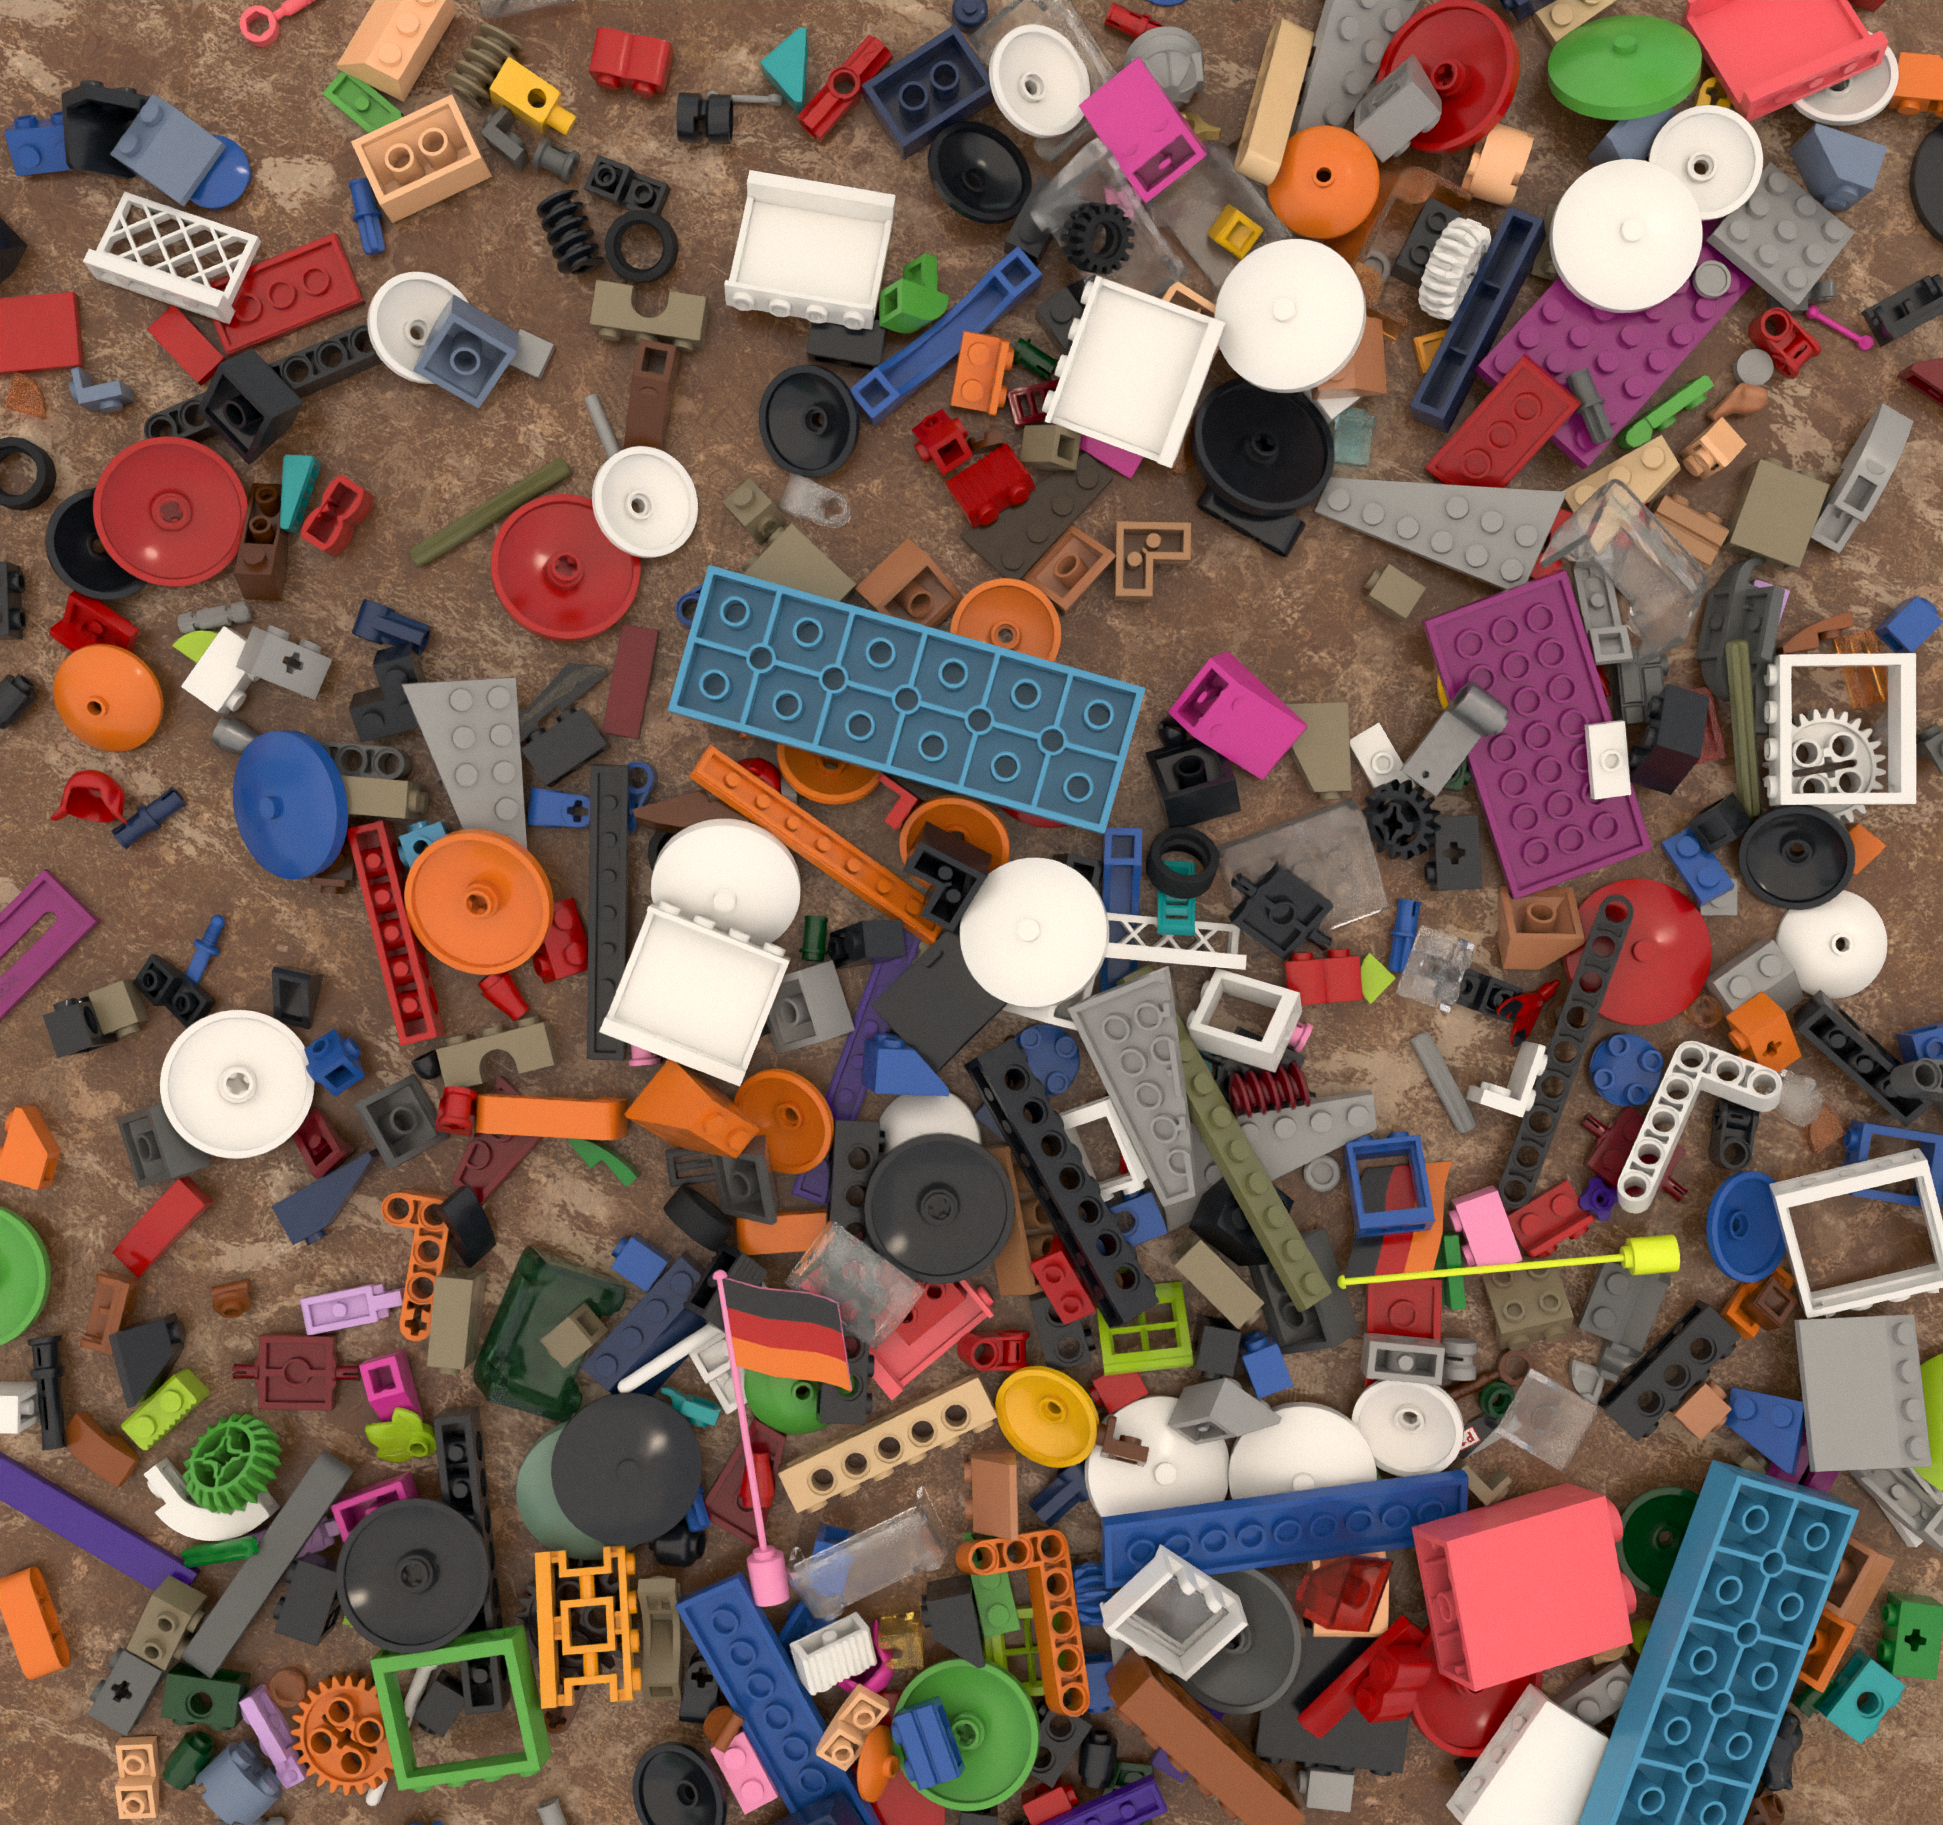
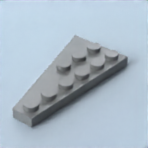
M1325 0L1312 46L1316 50L1311 67H1306L1303 79L1306 85L1301 103L1296 106L1288 139L1294 134L1310 127L1324 125L1344 127L1380 68L1382 58L1389 43L1397 31L1411 17L1420 0Z
M1330 477L1315 509V514L1501 590H1507L1528 582L1567 492Z
M503 677L400 683L462 830H491L510 837L527 849L516 678Z
M1166 966L1075 1002L1067 1008L1163 1207L1195 1197L1200 1191L1169 966Z
M1371 1090L1310 1099V1107L1307 1108L1302 1100L1297 1101L1295 1110H1291L1288 1103H1282L1280 1113L1276 1112L1273 1105L1268 1106L1266 1115H1262L1259 1108H1253L1252 1118H1248L1244 1110H1239L1237 1118L1241 1129L1270 1181L1377 1129L1374 1096ZM1191 1118L1190 1124L1200 1191L1195 1197L1163 1207L1168 1232L1190 1222L1202 1195L1223 1177Z

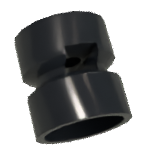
M680 92L677 100L678 141L700 143L703 138H707L710 144L731 145L734 117L732 95L710 94L708 99H704L701 93ZM705 115V121L699 120V116Z

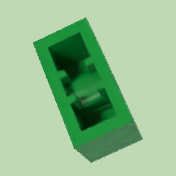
M1888 1591L1887 1602L1882 1605L1881 1619L1884 1628L1882 1639H1879L1876 1650L1879 1664L1892 1675L1937 1680L1943 1632V1605L1930 1596Z

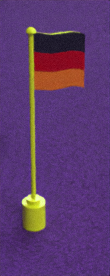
M1453 1161L1425 1163L1435 1218L1431 1229L1427 1231L1356 1238L1354 1227V1243L1345 1276L1343 1274L1338 1277L1337 1284L1341 1289H1346V1285L1620 1261L1624 1269L1628 1268L1632 1276L1667 1273L1679 1270L1680 1252L1676 1237L1673 1234L1627 1238L1625 1246L1620 1247V1254L1434 1270L1443 1234L1445 1185ZM1410 1165L1365 1169L1360 1181L1365 1213L1417 1208Z

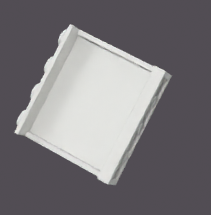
M749 170L747 200L729 281L725 280L724 284L726 305L733 306L742 311L758 310L770 312L777 317L793 316L805 318L813 323L828 322L844 325L853 330L862 328L872 330L895 217L896 195Z
M1096 275L1094 283L1087 282L1080 303L1086 305L1081 319L1074 318L1067 339L1073 341L1069 354L1068 356L1062 354L1057 364L1055 376L1060 377L1056 391L1049 390L1042 407V412L1047 413L1045 422L1054 423L1172 468L1226 323Z
M660 901L658 906L654 904L649 905L646 918L615 997L599 1032L734 1085L741 1086L791 958L784 956L786 949L772 943L765 942L764 946L761 947L749 942L751 936L739 930L730 928L729 932L725 933L715 929L716 922L706 917L695 914L692 920L679 915L681 908L673 904Z
M1529 1684L1446 1806L1462 1825H1578L1610 1737L1557 1705L1540 1689Z

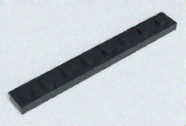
M591 765L587 1059L624 1061L626 1058V1042L599 1031L604 1018L609 1012L627 966L630 765Z

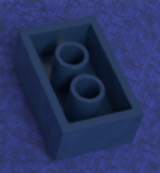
M956 24L862 85L864 101L903 160H906L932 143L937 135L947 126L967 120L995 101L990 87L989 74Z

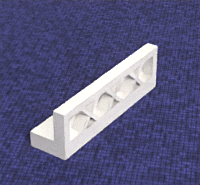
M1107 913L1108 920L1119 921L1128 932L1118 943H1108L1105 956L1107 958L1246 969L1247 955L1238 954L1240 928L1233 924L1195 921L1194 936L1198 940L1185 950L1181 949L1172 938L1174 935L1161 934L1163 937L1153 946H1146L1137 934L1148 924H1153L1157 928V917ZM1128 922L1139 924L1133 929ZM1198 929H1206L1208 931L1202 935ZM1217 931L1229 932L1227 953L1215 952L1207 942ZM1133 939L1137 945H1130L1126 943ZM1168 942L1172 948H1163L1161 946ZM1202 945L1206 951H1196V949Z

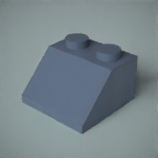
M152 94L110 155L138 177L184 207L226 146L178 109Z
M1673 107L1661 113L1643 118L1619 120L1587 158L1596 166L1620 159L1646 161L1645 159L1649 156L1650 148L1656 135L1676 115Z
M1816 123L1792 145L1790 154L1810 195L1815 200L1823 202V206L1830 210L1843 211L1850 209L1874 189L1887 146Z
M453 294L434 323L413 371L479 409L517 353L518 333Z

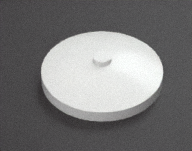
M1620 159L1600 164L1580 176L1567 189L1556 206L1549 234L1553 264L1566 287L1576 297L1592 307L1614 313H1632L1649 309L1674 294L1686 282L1694 270L1702 246V222L1699 209L1687 187L1674 174L1659 165L1636 159Z
M1287 239L1264 245L1247 255L1235 266L1220 290L1214 319L1223 321L1226 325L1218 345L1229 365L1243 379L1258 388L1277 393H1295L1317 387L1339 373L1350 361L1360 344L1366 323V301L1361 283L1346 260L1337 252L1321 243L1304 239Z
M712 819L698 822L681 830L662 848L653 869L651 896L654 905L658 906L660 901L673 904L681 908L679 915L692 920L695 914L706 917L716 922L715 929L728 933L730 928L739 930L751 936L749 942L761 947L764 946L765 942H774L787 930L795 918L800 903L801 879L798 866L791 852L780 839L766 829L742 820Z
M1046 858L1018 859L990 872L962 916L960 924L962 954L975 980L996 998L1009 1004L1027 1008L1054 1006L1071 999L1084 990L1100 970L1109 943L1108 916L1097 890L1083 875L1073 868Z
M229 1010L200 1019L188 1027L176 1039L163 1063L160 1078V1094L170 1123L177 1133L190 1145L216 1157L229 1159L250 1158L277 1148L298 1130L308 1114L312 1103L315 1084L306 1070V1065L309 1062L304 1050L305 1046L286 1025L259 1012Z
M1166 1395L1143 1396L1107 1415L1101 1423L1107 1424V1419L1110 1415L1117 1417L1113 1439L1119 1440L1120 1435L1141 1439V1446L1149 1447L1146 1464L1142 1467L1100 1457L1101 1446H1095L1085 1459L1084 1468L1086 1489L1092 1506L1101 1518L1224 1501L1229 1486L1228 1471L1230 1461L1225 1440L1199 1445L1193 1444L1168 1426L1179 1400L1178 1398Z
M1290 1402L1270 1408L1282 1417L1280 1423L1238 1436L1229 1458L1228 1480L1232 1500L1377 1481L1374 1456L1362 1431L1353 1421L1339 1411L1312 1402Z

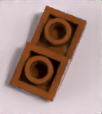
M1852 613L1839 614L1797 630L1776 645V656L1808 654L1807 651L1820 648L1819 641L1842 637L1841 630L1854 626Z
M88 1411L76 1413L65 1429L67 1443L65 1448L88 1469L116 1487H121L125 1484L140 1461L138 1455L120 1434L108 1436Z

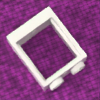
M1216 968L1211 981L1206 980L1203 984L1200 994L1201 1002L1197 1011L1192 1010L1187 1019L1186 1030L1189 1031L1196 1048L1276 1072L1302 1013L1300 992ZM1223 993L1276 1009L1262 1042L1208 1026Z
M1110 1096L1059 1113L1064 1122V1130L1068 1138L1080 1150L1083 1165L1088 1174L1096 1181L1097 1179L1076 1126L1107 1116L1129 1172L1101 1182L1097 1181L1101 1190L1100 1195L1104 1202L1112 1199L1114 1192L1122 1190L1124 1195H1128L1145 1187L1143 1181L1149 1177Z

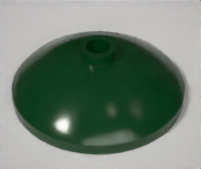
M1677 1486L1655 1487L1636 1496L1621 1512L1623 1536L1619 1542L1615 1543L1618 1563L1628 1579L1642 1591L1662 1598L1699 1494ZM1662 1531H1669L1670 1536L1668 1540L1660 1542L1658 1539L1659 1534Z

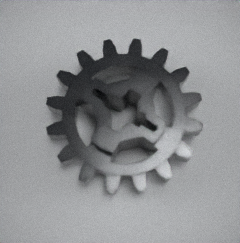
M1394 779L1374 788L1375 793L1365 798V801L1370 806L1362 809L1360 813L1368 817V822L1361 825L1362 829H1370L1371 835L1366 839L1367 842L1376 840L1379 843L1376 852L1381 853L1388 849L1389 859L1392 860L1400 855L1403 860H1408L1415 855L1419 856L1426 852V847L1436 842V838L1432 834L1441 829L1439 824L1433 822V818L1441 813L1439 810H1431L1430 807L1435 798L1428 797L1425 799L1422 796L1425 790L1422 786L1413 790L1412 780L1408 779L1400 784L1398 779ZM1394 797V800L1388 806H1383L1388 798ZM1412 834H1418L1412 842H1407V839Z

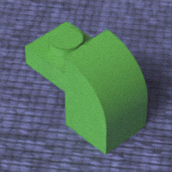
M924 253L903 267V278L879 292V326L898 333L909 334L934 321L945 312L949 295L937 291V257Z

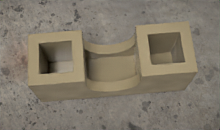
M596 280L590 325L594 332L599 333L598 337L610 341H620L621 336L635 338V343L639 344L641 338L675 345L681 352H693L694 348H704L710 309L707 297L670 291L668 304L663 313L653 318H646L636 312L638 294L633 285Z
M538 1016L516 1021L518 1028L504 1032L502 1025L480 1030L482 1038L468 1041L467 1034L445 1039L446 1047L436 1049L445 1087L457 1086L466 1088L488 1082L487 1059L497 1049L508 1052L514 1058L518 1074L559 1064L560 1059L550 1020L539 1023Z

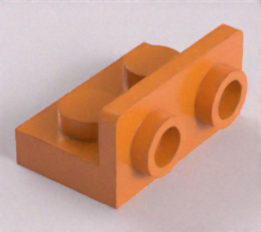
M963 330L949 403L951 406L984 411L988 415L996 416L998 407H1004L1007 394V386L1002 385L1004 370H1011L1014 357V349L1009 348L1010 342L1007 338Z

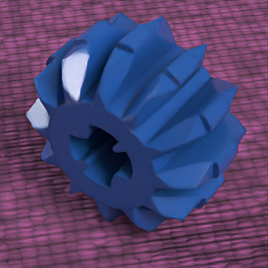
M1095 1561L1083 1562V1565H1075L1072 1575L1079 1623L1082 1626H1103L1100 1603H1106L1113 1597V1588H1105L1102 1562L1095 1563Z

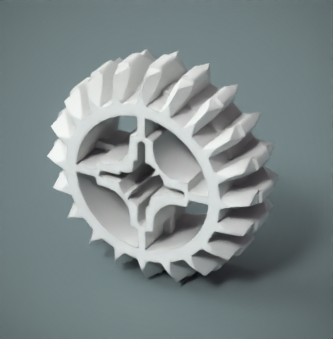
M1458 217L1451 221L1447 228L1442 231L1440 239L1436 240V245L1433 251L1430 252L1429 261L1425 265L1426 269L1421 278L1422 284L1419 288L1418 300L1422 311L1441 320H1453L1490 246L1491 235L1489 228L1469 218L1463 219Z

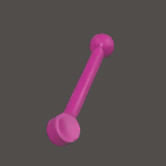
M1808 305L1809 310L1804 313L1806 318L1817 319L1857 343V347L1861 351H1866L1873 346L1874 341L1871 336H1860L1820 313L1816 305Z

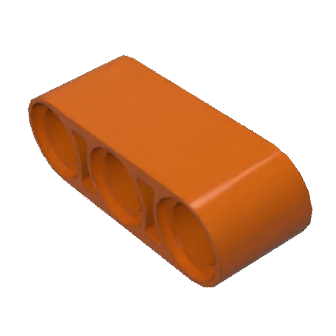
M826 1209L778 1212L777 1223L773 1225L735 1217L737 1250L746 1255L824 1250Z
M34 1566L0 1578V1610L26 1678L34 1680L68 1668L70 1665V1651L41 1571Z

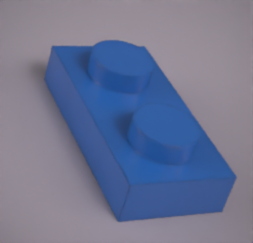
M1690 827L1661 843V849L1700 907L1733 890L1734 883L1713 852L1707 854Z

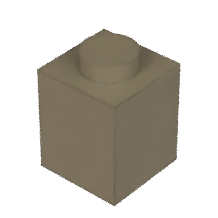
M1059 425L1025 426L1019 460L1023 464L1044 471L1076 470L1082 434Z
M1388 564L1382 571L1375 569L1364 585V588L1369 591L1363 600L1401 623L1408 617L1426 587Z
M135 979L122 980L88 993L103 1035L117 1033L118 1038H122L139 1032L140 1028L138 1025L150 1021L139 989L133 984Z
M584 1302L540 1341L547 1348L550 1356L565 1368L597 1342L608 1329Z

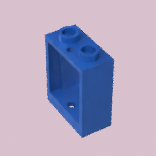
M1851 1120L1850 1127L1844 1133L1843 1145L1846 1149L1844 1164H1841L1840 1167L1868 1160L1872 1133L1922 1141L1920 1150L1928 1160L1939 1208L1941 1207L1943 1195L1942 1134ZM1916 1182L1913 1195L1873 1188L1848 1193V1195L1922 1207Z
M1395 1132L1389 1134L1385 1139L1373 1140L1372 1136L1366 1135L1346 1143L1343 1158L1356 1238L1430 1230L1435 1218L1420 1135L1409 1136V1132ZM1408 1155L1417 1208L1365 1213L1357 1160Z

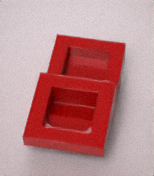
M171 305L147 328L162 347L200 386L205 384L215 374L221 362L227 360L185 314L174 305Z

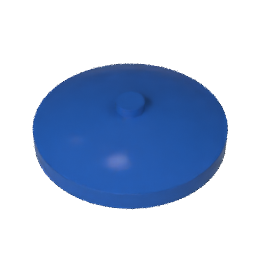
M296 730L272 731L254 739L239 759L233 782L234 813L241 837L255 860L267 871L278 877L301 879L318 875L336 860L346 837L348 804L339 770L325 748L314 738Z

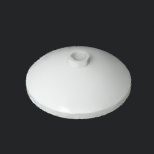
M1023 25L1006 34L998 42L992 53L989 64V80L992 94L1001 112L1015 127L1031 136L1053 138L1070 131L1081 121L1084 114L1079 105L1090 96L1089 76L1079 52L1062 34L1042 25Z
M1887 46L1881 65L1796 101L1792 105L1804 116L1827 125L1846 126L1864 122L1880 113L1892 99L1899 78L1896 58L1889 46Z
M1702 105L1678 113L1661 128L1650 148L1648 162L1659 165L1674 174L1693 196L1699 209L1701 221H1708L1734 212L1750 198L1762 174L1763 152L1754 128L1741 115L1725 107ZM1702 163L1706 168L1705 174H1697L1694 170V164Z
M408 272L388 280L374 295L369 306L367 318L369 337L380 359L399 376L417 383L435 384L413 371L434 323L453 294L469 303L454 285L434 274ZM410 329H414L419 333L420 340H416L411 336Z
M647 446L626 448L611 456L601 466L595 477L592 489V506L595 518L604 535L620 550L636 557H661L678 549L691 535L698 515L697 494L689 474L671 455ZM632 501L639 505V513L632 509Z
M1845 890L1821 906L1804 910L1788 909L1783 915L1776 933V944L1795 969L1801 990L1812 996L1819 990H1822L1830 999L1844 998L1860 992L1877 977L1883 967L1887 954V934L1878 912L1865 899ZM1840 937L1845 941V947L1841 951L1835 945L1836 940Z
M950 1092L949 1097L900 1095L886 1108L879 1120L880 1130L885 1131V1149L883 1153L879 1152L878 1163L898 1144L909 1138L926 1133L944 1132L958 1134L982 1145L980 1127L974 1113L963 1100Z
M1378 1380L1361 1393L1352 1414V1421L1362 1431L1371 1447L1375 1465L1396 1476L1407 1477L1441 1472L1455 1460L1462 1446L1464 1423L1460 1410L1454 1400L1437 1385ZM1405 1412H1413L1417 1416L1410 1417Z

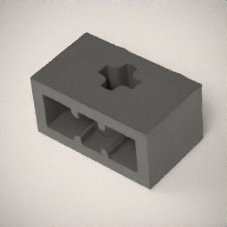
M119 1647L108 1664V1668L112 1670L106 1681L102 1679L90 1696V1700L94 1703L87 1715L127 1736L139 1724L172 1663L164 1671L126 1650V1648ZM127 1682L130 1683V1685L128 1686V1689L125 1688L126 1685H127Z

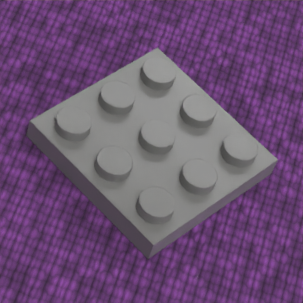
M1770 162L1762 170L1759 183L1750 198L1737 210L1726 215L1706 241L1791 312L1804 299L1853 236L1854 232Z

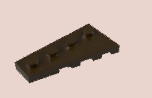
M1085 453L1078 458L1076 470H1062L1054 473L1036 485V489L1030 492L1029 497L1023 503L1018 505L1011 504L999 512V516L995 521L987 525L981 524L975 529L972 527L961 534L960 538L1003 578L1021 580L1065 530L1108 486L1113 477L1088 453Z

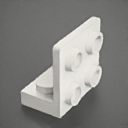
M1527 1041L1522 1042L1507 1089L1482 1081L1480 1088L1469 1085L1465 1099L1523 1118L1525 1111L1529 1112L1535 1100L1536 1091L1532 1088L1536 1076L1543 1074L1547 1064L1548 1056L1544 1054L1546 1046Z

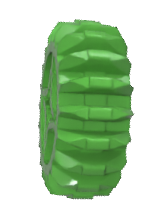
M233 1413L230 1418L220 1416L217 1426L208 1424L207 1433L204 1436L197 1435L199 1442L196 1447L188 1448L192 1456L183 1462L187 1471L182 1476L187 1483L185 1490L192 1496L196 1504L212 1513L220 1514L222 1512L232 1515L235 1509L245 1512L248 1502L258 1504L259 1493L269 1492L266 1485L270 1480L277 1479L273 1471L282 1465L277 1456L283 1450L278 1444L279 1438L276 1433L269 1428L270 1426L266 1422L257 1419L253 1415L245 1414L242 1416L241 1414Z

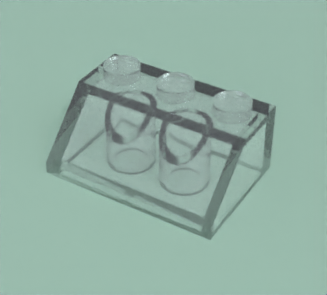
M828 1221L784 1282L795 1291L810 1292L839 1302L842 1326L874 1350L904 1321L926 1290L833 1221Z

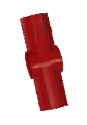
M869 34L842 66L836 67L831 71L827 83L796 117L797 122L809 135L821 142L845 113L859 104L863 94L862 85L881 73L893 60L892 53L878 38ZM843 82H849L854 86L853 91L848 94H840L835 89L837 85Z

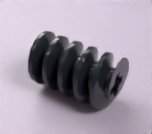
M577 190L556 192L544 199L536 208L538 216L543 219L541 223L542 228L548 232L546 239L549 245L554 246L552 249L553 257L559 260L557 268L563 274L577 275L586 273L605 263L603 257L592 258L591 256L600 247L598 243L587 244L586 242L595 234L593 230L581 229L582 226L589 222L588 216H576V213L584 208L582 202L571 203V199L579 194Z

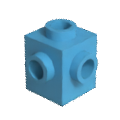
M425 820L408 826L409 833L399 836L401 846L397 847L403 865L405 867L409 866L411 869L414 861L424 851L426 844L429 846L438 838L451 833L448 822L440 821L430 825L429 821Z

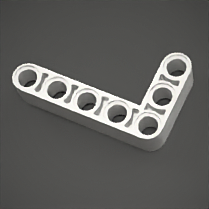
M1686 1041L1680 1044L1673 1055L1619 1177L1617 1195L1620 1206L1625 1211L1636 1214L1642 1213L1651 1205L1701 1090L1750 1109L1767 1112L1776 1108L1780 1101L1782 1080L1779 1074L1771 1068L1697 1041ZM1693 1058L1698 1060L1701 1064L1697 1067L1690 1068L1685 1066L1682 1062L1686 1059ZM1726 1071L1732 1072L1737 1078L1733 1081H1724L1719 1078L1718 1074ZM1758 1085H1767L1773 1092L1768 1095H1762L1757 1093L1754 1088ZM1673 1090H1682L1687 1096L1676 1100L1671 1098L1668 1093ZM1658 1122H1668L1673 1128L1670 1131L1661 1132L1656 1130L1654 1125ZM1644 1154H1654L1658 1157L1659 1161L1649 1165L1641 1162L1639 1158ZM1631 1186H1638L1645 1193L1640 1197H1630L1626 1194L1625 1190Z

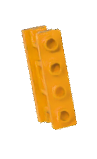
M628 1545L603 1547L604 1566L569 1569L568 1550L535 1553L541 1709L574 1705L575 1685L610 1683V1702L634 1700L635 1691L642 1690L640 1667L634 1668L633 1652L640 1651L639 1630L632 1629L631 1614L638 1612L637 1591H630L629 1575L636 1574L635 1553H628ZM618 1557L620 1611L615 1609V1596L595 1598L594 1575L614 1573L613 1558ZM554 1563H559V1578L579 1576L580 1599L560 1601L561 1616H557ZM606 1605L608 1643L572 1646L571 1608ZM622 1634L624 1688H619V1673L599 1675L598 1652L617 1650V1635ZM558 1640H562L563 1655L583 1653L584 1676L564 1678V1694H560Z

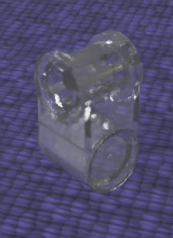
M794 473L790 474L777 506L779 510L803 520H810L830 529L844 527L851 517L850 506L841 494ZM835 502H837L841 513L839 515L833 514L830 519L825 508L826 506L833 507Z

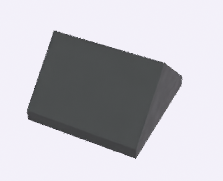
M415 1074L353 1105L389 1170L404 1164L450 1138L448 1133L434 1131L437 1114Z
M766 1134L754 1136L737 1159L711 1154L722 1213L769 1225L777 1223L779 1202Z

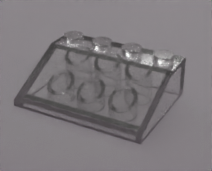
M1352 798L1216 847L1219 851L1220 873L1233 909L1242 902L1245 895L1231 886L1232 878L1237 879L1235 875L1241 873L1255 884L1267 874L1276 862H1279L1331 900L1334 907L1322 919L1318 928L1323 933L1390 909L1365 816ZM1241 930L1252 959L1272 952Z

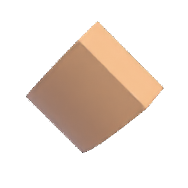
M858 1684L827 1727L816 1748V1755L846 1772L860 1756L867 1735L890 1710L889 1701L865 1686Z
M157 1736L120 1737L115 1745L120 1777L115 1786L119 1819L156 1818L159 1809Z

